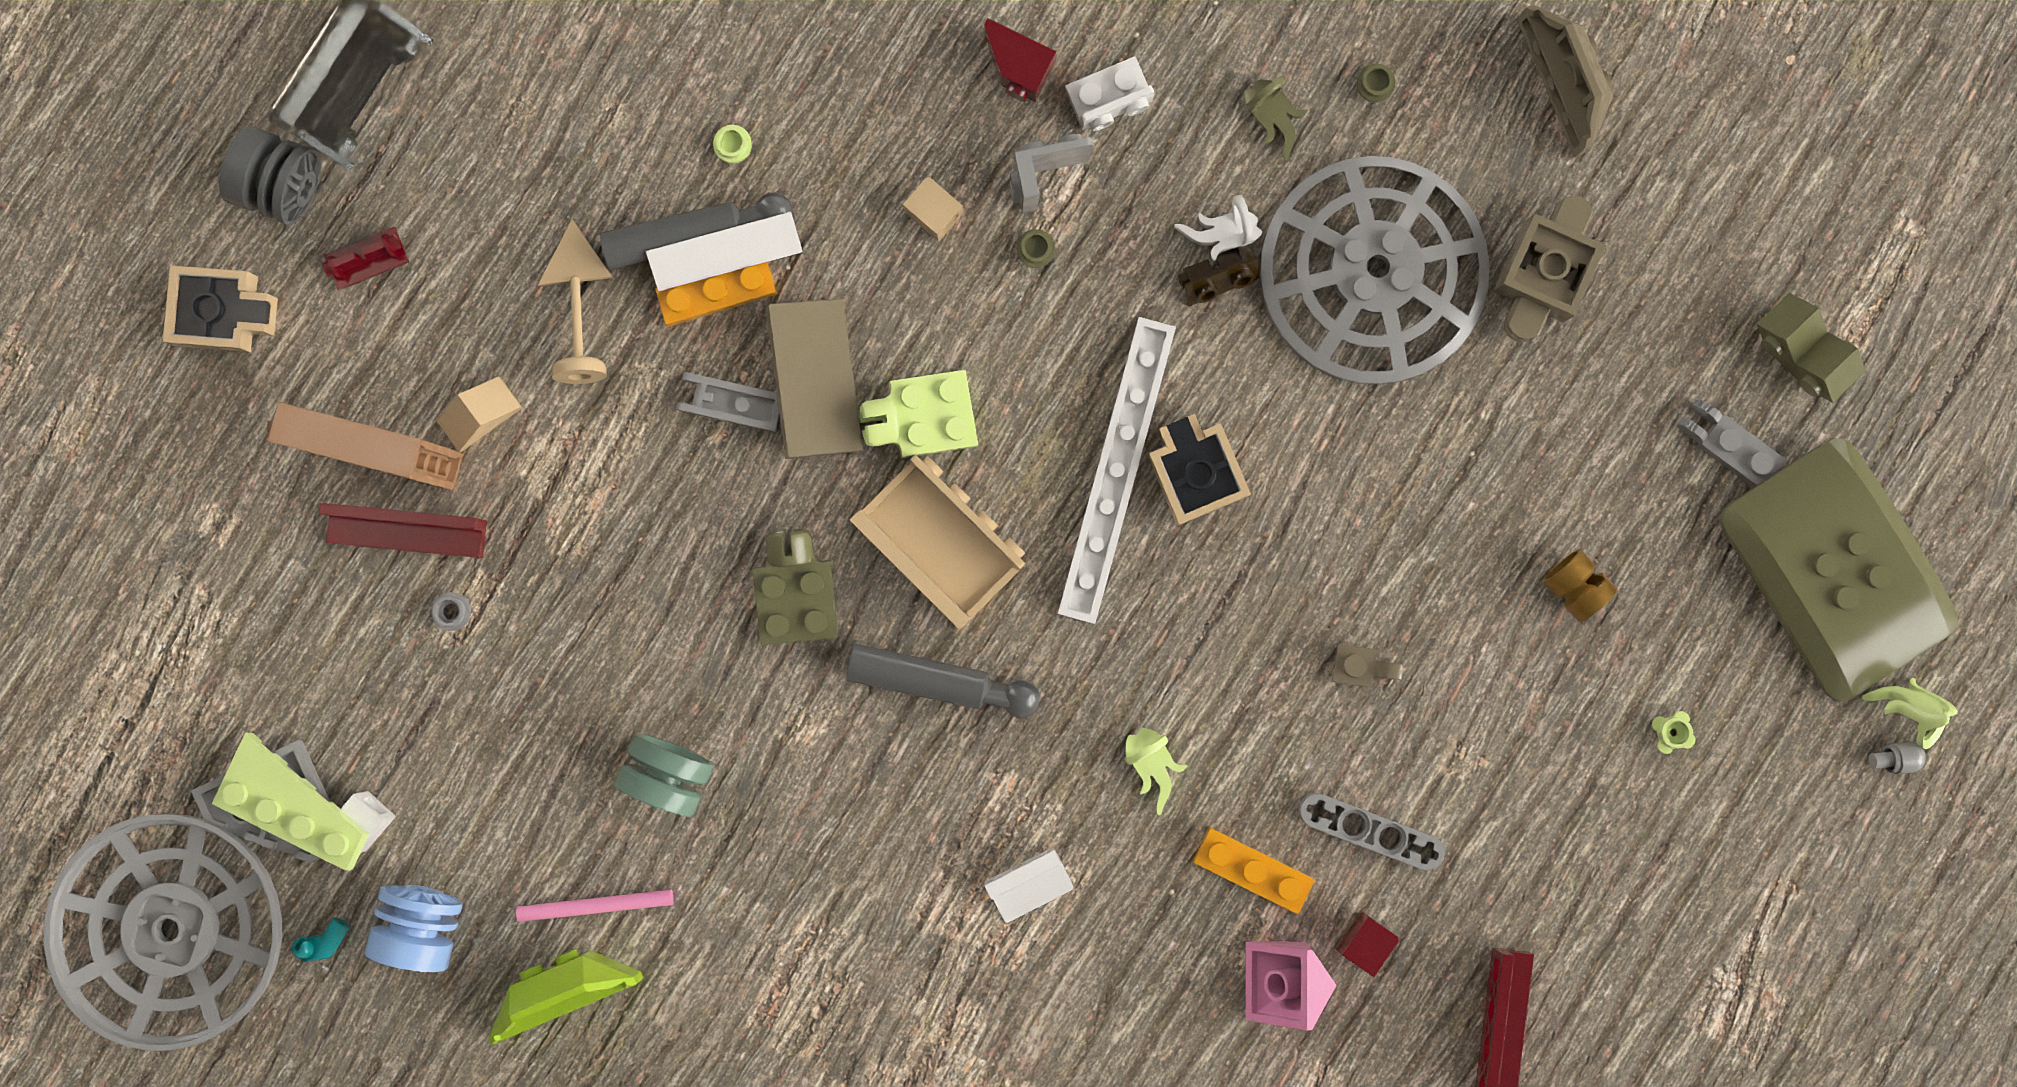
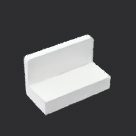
M1054 846L986 880L984 884L991 900H994L1003 920L1007 923L1073 890V884Z

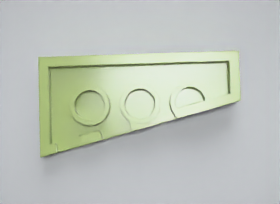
M245 732L212 804L345 871L353 870L369 833L333 802H328L316 791L317 788L307 779L299 777L277 753H272L261 744L262 740L254 733Z

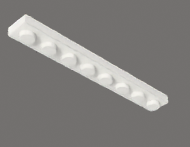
M1142 317L1138 318L1058 611L1060 615L1092 624L1096 623L1175 333V326Z

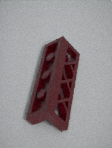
M320 503L319 514L329 516L326 543L483 558L487 520Z
M1492 947L1475 1087H1518L1534 962V954L1531 952Z

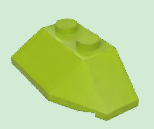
M577 948L555 957L557 964L544 970L541 963L518 973L520 980L512 984L507 991L488 1037L490 1045L632 987L643 979L642 973L635 968L591 950L579 955Z

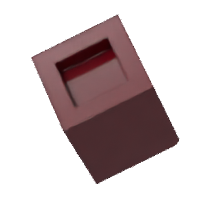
M1361 912L1336 950L1369 975L1375 977L1398 944L1399 937L1364 912Z

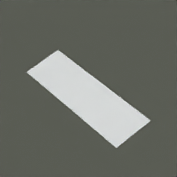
M787 212L648 250L646 254L658 291H662L803 251L792 213Z

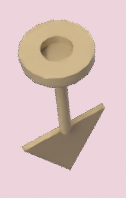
M573 219L568 225L538 286L570 283L574 357L563 358L555 362L552 366V378L561 383L586 384L604 380L607 377V370L603 361L597 358L583 357L580 282L613 278V276Z

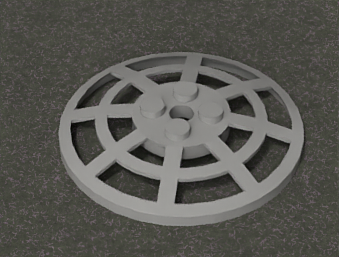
M1366 156L1346 159L1328 165L1307 177L1289 193L1275 212L1266 231L1260 253L1259 278L1262 298L1269 318L1282 340L1297 356L1313 368L1333 378L1356 384L1381 385L1402 382L1422 375L1444 362L1463 344L1474 329L1483 310L1489 288L1490 264L1487 244L1479 221L1468 203L1453 186L1434 172L1415 163L1393 157ZM1369 166L1392 167L1411 172L1422 179L1412 195L1391 188H1365L1359 168ZM1344 173L1350 192L1329 202L1313 219L1292 209L1298 200L1316 184L1332 175ZM1435 186L1446 193L1460 209L1470 226L1474 238L1458 241L1452 240L1451 234L1442 219L1432 208L1425 204ZM1369 199L1391 200L1406 206L1396 223L1375 220ZM1349 204H1354L1359 225L1351 228L1344 236L1323 225L1335 212ZM1419 214L1434 228L1441 244L1420 248L1417 240L1409 232ZM1283 223H1286L1304 232L1297 253V279L1274 285V249L1279 231ZM1314 239H1317L1334 249L1330 261V270L1309 275V255ZM1478 253V288L1473 306L1469 314L1466 315L1450 303L1457 282V257ZM1374 257L1384 260L1387 265L1386 275L1379 278L1372 276L1367 270L1368 260ZM1445 259L1446 278L1442 293L1438 295L1422 284L1425 263ZM1334 286L1339 297L1346 303L1336 321L1321 307L1313 290ZM1301 294L1311 315L1323 328L1329 331L1317 351L1309 347L1292 329L1281 310L1278 300ZM1412 297L1432 309L1419 323L1407 330L1401 331L1397 309L1405 305ZM1359 312L1382 314L1386 335H1366L1352 331L1349 328ZM1441 316L1459 329L1455 336L1438 352L1419 363L1408 366L1404 343L1425 333ZM1341 340L1362 347H1388L1392 370H1357L1339 365L1329 359Z
M152 814L128 819L106 828L87 841L70 858L58 876L48 899L44 919V950L48 970L58 993L68 1008L87 1027L102 1037L125 1047L146 1051H172L195 1046L220 1035L238 1023L256 1005L268 987L278 963L282 944V915L278 895L269 873L257 855L240 838L222 826L199 817L183 814ZM156 825H182L190 827L186 849L180 847L159 848L141 854L126 834L137 829ZM206 832L218 836L236 848L251 864L256 873L238 883L235 877L222 864L210 856L202 854ZM112 843L125 862L106 878L95 898L71 893L76 879L86 864L102 848ZM163 859L183 860L178 882H165L161 884L157 882L147 864ZM199 865L214 873L225 884L227 890L210 899L203 891L195 887ZM132 872L143 891L136 895L128 906L108 902L118 884ZM262 887L268 897L272 917L270 952L250 945L252 919L246 897ZM234 903L237 906L240 920L239 940L219 934L218 912ZM65 909L90 914L88 920V942L94 962L73 973L70 972L63 945ZM103 917L121 922L120 933L123 947L108 955L106 954L102 937ZM167 918L174 920L179 927V933L174 940L166 938L162 933V924ZM214 950L234 956L224 974L210 986L202 964L210 957ZM131 960L139 969L148 973L149 976L143 993L127 984L117 974L115 968ZM244 961L264 968L260 980L250 995L234 1012L222 1018L215 996L220 994L235 979ZM187 974L195 992L194 995L178 999L159 998L166 977ZM102 976L116 994L128 1002L137 1005L128 1028L114 1023L101 1014L84 997L79 987ZM200 1005L207 1025L206 1028L197 1032L178 1036L144 1034L153 1010L175 1012Z

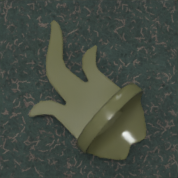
M1283 76L1274 81L1258 80L1254 88L1245 90L1246 107L1265 129V144L1270 143L1274 139L1275 130L1273 125L1282 133L1284 137L1283 158L1288 162L1295 138V129L1287 114L1293 119H1300L1305 116L1308 110H1299L1292 106L1282 92L1287 83Z

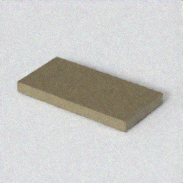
M843 299L768 304L766 306L785 459L862 451Z

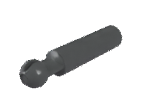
M768 192L760 197L756 206L739 209L730 201L601 232L600 239L607 265L610 270L649 261L646 254L648 250L787 212L793 214L790 201L784 195L778 192Z
M854 644L847 672V681L975 709H980L987 703L1004 707L1010 715L1017 718H1026L1034 714L1038 709L1040 699L1038 689L1033 683L1026 680H1016L1010 684L991 681L988 673L985 671Z

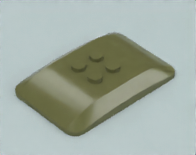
M1832 438L1821 443L1729 503L1720 515V525L1723 532L1820 687L1828 697L1834 700L1848 701L1948 637L1958 624V615L1955 607L1908 526L1859 452L1849 441L1843 438Z

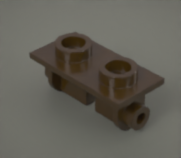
M1240 246L1219 254L1216 258L1219 268L1213 270L1208 259L1183 268V273L1178 274L1177 277L1182 289L1186 290L1188 306L1209 302L1219 294L1234 288L1241 289L1247 287L1254 280L1259 279L1258 258L1253 256L1250 247L1242 249Z

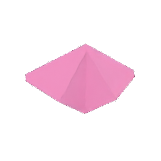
M1246 942V1020L1306 1031L1312 1030L1336 987L1335 982L1306 942Z

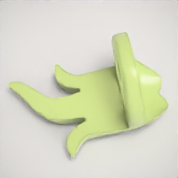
M1915 678L1909 680L1908 688L1887 686L1862 695V699L1866 701L1893 700L1886 705L1884 714L1900 713L1918 722L1916 740L1917 744L1924 749L1930 748L1937 741L1945 725L1949 724L1950 716L1957 715L1958 712L1956 707L1946 699L1918 686Z
M1142 727L1137 735H1129L1127 737L1125 761L1128 765L1133 764L1143 780L1140 794L1150 790V776L1154 777L1160 787L1156 810L1157 814L1161 815L1172 788L1166 766L1172 771L1181 772L1187 768V765H1180L1173 761L1165 746L1168 743L1166 735H1160L1153 730Z

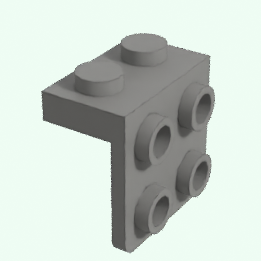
M1071 134L1059 138V143L1044 146L1041 141L1031 142L1020 147L1021 151L1014 152L1013 172L1010 173L1011 181H1009L1013 204L1020 203L1022 214L1034 212L1038 209L1040 194L1035 173L1088 162L1093 147L1090 137L1082 138L1081 134Z

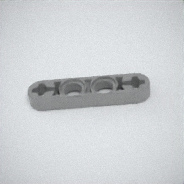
M1321 793L1307 794L1299 803L1298 812L1301 820L1319 831L1423 870L1435 869L1444 860L1445 850L1440 840L1427 833ZM1318 800H1322V808L1332 813H1335L1336 806L1342 807L1335 817L1334 829L1328 828L1332 820L1318 816L1315 821H1311L1312 814L1307 811L1308 805H1316ZM1352 813L1359 814L1364 823L1363 829L1356 835L1346 834L1342 826L1344 818ZM1387 827L1395 828L1400 836L1399 843L1392 849L1383 848L1379 842V834ZM1408 834H1414L1410 842L1425 847L1427 841L1431 842L1430 849L1435 851L1434 857H1426L1424 862H1420L1421 855L1409 849L1406 850V857L1401 856L1408 845Z

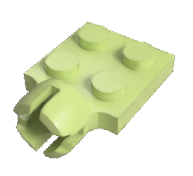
M966 370L890 381L889 396L882 399L865 401L860 406V423L882 420V423L865 426V430H862L866 444L873 447L887 444L897 445L901 458L913 457L915 454L921 456L978 446Z

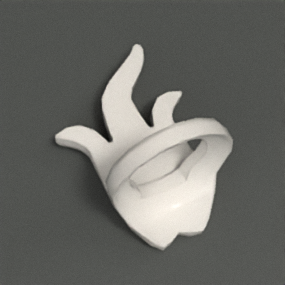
M1242 195L1233 197L1232 213L1212 219L1199 213V222L1206 229L1205 231H1195L1183 224L1174 225L1176 230L1193 243L1201 246L1215 245L1210 253L1213 262L1216 261L1219 253L1253 243L1262 234V231L1257 227L1258 218L1248 211Z

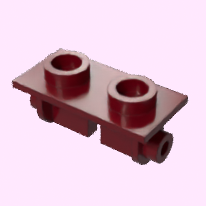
M392 227L325 254L326 261L322 263V267L328 277L332 276L339 291L407 264L409 259L396 227Z

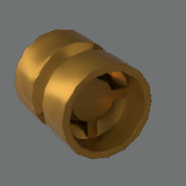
M1577 549L1567 555L1542 580V583L1556 598L1564 597L1566 599L1564 607L1578 622H1583L1598 612L1618 591V588L1604 573L1596 574L1594 572L1595 564L1581 549Z

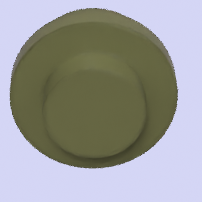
M1370 64L1363 68L1358 75L1356 82L1357 90L1361 97L1369 102H1382L1389 98L1394 91V74L1385 65Z
M1029 230L1019 238L1017 243L1019 259L1023 264L1031 268L1046 266L1052 260L1055 253V244L1052 237L1043 230Z

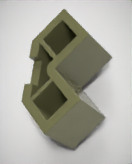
M1791 293L1786 295L1757 323L1762 337V347L1799 381L1800 386L1805 392L1813 397L1819 395L1834 403L1866 372L1858 348L1829 333L1820 309Z

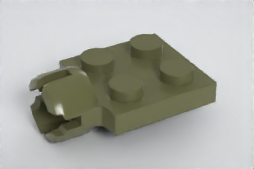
M793 529V532L790 533L792 551H788L786 530L769 534L766 539L767 563L762 567H754L752 569L761 645L838 638L831 560L822 561L816 559L813 551L812 535L809 530Z

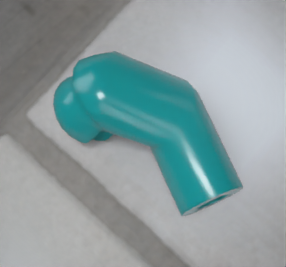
M334 917L324 934L297 938L292 944V954L304 962L328 959L336 952L350 925L344 920Z

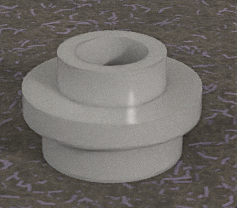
M453 592L444 593L437 597L432 605V619L443 630H459L470 619V604L461 594ZM452 604L458 608V615L454 619H450L446 613L447 608Z

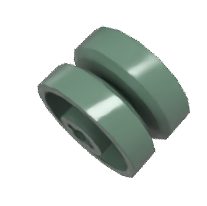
M635 733L627 752L634 761L643 766L635 764L621 766L613 785L625 794L650 806L682 816H694L702 797L695 788L686 783L694 785L708 783L715 764L705 757L671 742L647 734Z

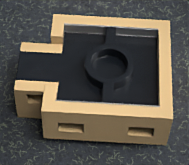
M170 265L163 342L177 347L251 352L252 334L274 336L278 298L268 293H258V276L247 271Z
M1193 414L1158 429L1157 433L1163 448L1155 450L1147 456L1177 526L1251 495L1221 423L1202 431L1196 415Z

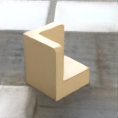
M930 177L925 178L903 203L904 212L938 242L964 214L963 205Z

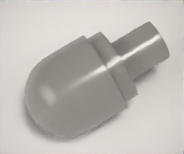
M1913 742L1892 743L1889 746H1885L1881 753H1871L1869 755V764L1872 769L1885 768L1887 772L1894 774L1917 772L1924 766L1926 761L1924 750Z

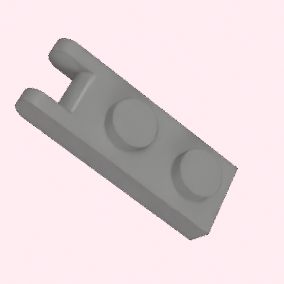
M688 372L683 373L682 380L688 383H696L697 385L692 405L685 402H677L675 410L777 433L780 414L776 392Z

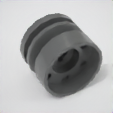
M248 126L236 135L225 154L219 177L220 195L225 202L250 211L259 209L262 216L275 218L276 221L286 225H293L306 213L315 195L321 172L320 156L315 149L303 145L300 146L299 143L290 140L282 142L278 135Z

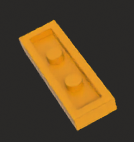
M768 262L658 291V288H655L664 321L668 327L778 295Z
M1211 827L1208 828L1192 861L1296 914H1299L1315 881L1314 878Z

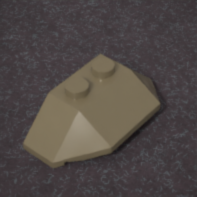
M1528 6L1519 15L1517 21L1573 156L1576 158L1585 153L1594 143L1613 98L1611 93L1613 90L1612 81L1609 74L1605 70L1602 71L1597 60L1598 48L1596 42L1591 35L1587 36L1583 25L1538 6Z

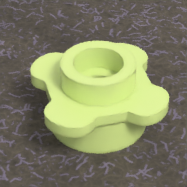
M1677 711L1671 717L1657 716L1653 719L1651 727L1657 732L1659 740L1657 748L1660 752L1669 754L1675 748L1689 749L1695 744V736L1693 735V729L1689 723L1690 717L1687 713ZM1671 729L1676 730L1675 736L1670 734Z

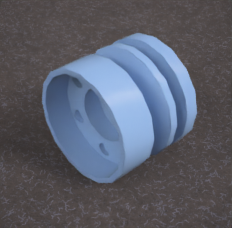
M385 885L380 887L378 899L386 904L376 906L374 914L382 920L389 922L390 925H379L370 928L364 953L365 956L372 961L405 970L440 972L448 969L454 943L452 940L438 934V932L457 929L459 922L449 915L461 913L463 902L454 896L425 886Z

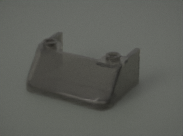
M342 0L273 106L269 115V122L312 149L317 150V152L351 171L355 164L347 159L352 155L357 146V140L354 139L356 132L351 128L391 64L397 66L402 62L409 63L418 51L419 45L417 42L431 46L434 39L383 3L374 0Z

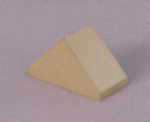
M498 376L458 394L437 420V423L458 452L461 453L523 407L502 378Z

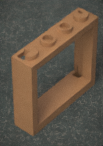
M278 402L273 420L267 421L268 442L451 491L454 490L463 458L461 453L420 439Z

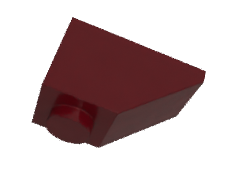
M987 18L984 24V34L1001 85L1006 88L1005 92L1019 101L1025 102L1028 98L1036 102L1056 63L1057 51Z

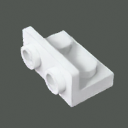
M1135 56L1065 85L1066 94L1082 131L1091 127L1093 131H1098L1113 124L1114 117L1126 112L1128 116H1134L1147 110L1150 107L1148 103L1153 101L1155 93L1152 85L1148 86Z

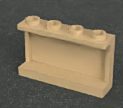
M915 454L910 459L911 462L863 510L860 509L850 521L961 630L1025 566L1024 561L1021 559L1025 552L1010 537L1003 542L993 532L998 525L983 510L976 515L966 505L970 497L955 483L949 488L939 478L943 471L932 459L926 456L921 460Z

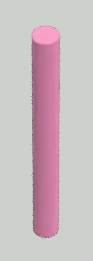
M670 889L518 906L516 908V917L518 922L668 906L673 905V892Z

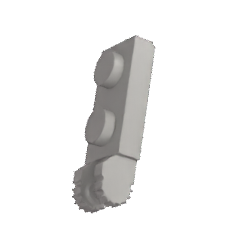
M1696 398L1691 407L1698 415L1712 424L1710 429L1706 432L1694 421L1682 417L1677 424L1681 431L1698 443L1697 446L1753 488L1777 473L1787 460L1727 415L1721 414L1715 407L1699 398Z

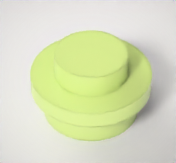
M727 125L715 134L713 147L716 155L722 161L735 164L742 162L748 157L751 152L752 141L744 128L738 125Z

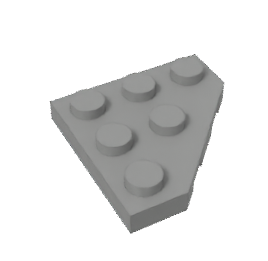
M297 740L272 752L277 753L288 763L287 766L299 777L307 779L317 788L316 791L330 802L302 740ZM225 775L191 790L204 820L222 826L229 832L244 837L247 841L272 850L277 849L308 863L321 859L213 805L212 802Z

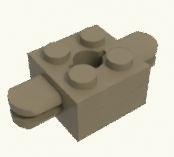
M1568 196L1556 204L1550 219L1533 214L1523 223L1493 290V292L1513 300L1504 321V331L1514 341L1527 342L1540 335L1548 316L1563 323L1574 317L1577 313L1606 247L1605 244L1584 235L1591 221L1593 209L1589 202L1582 197Z

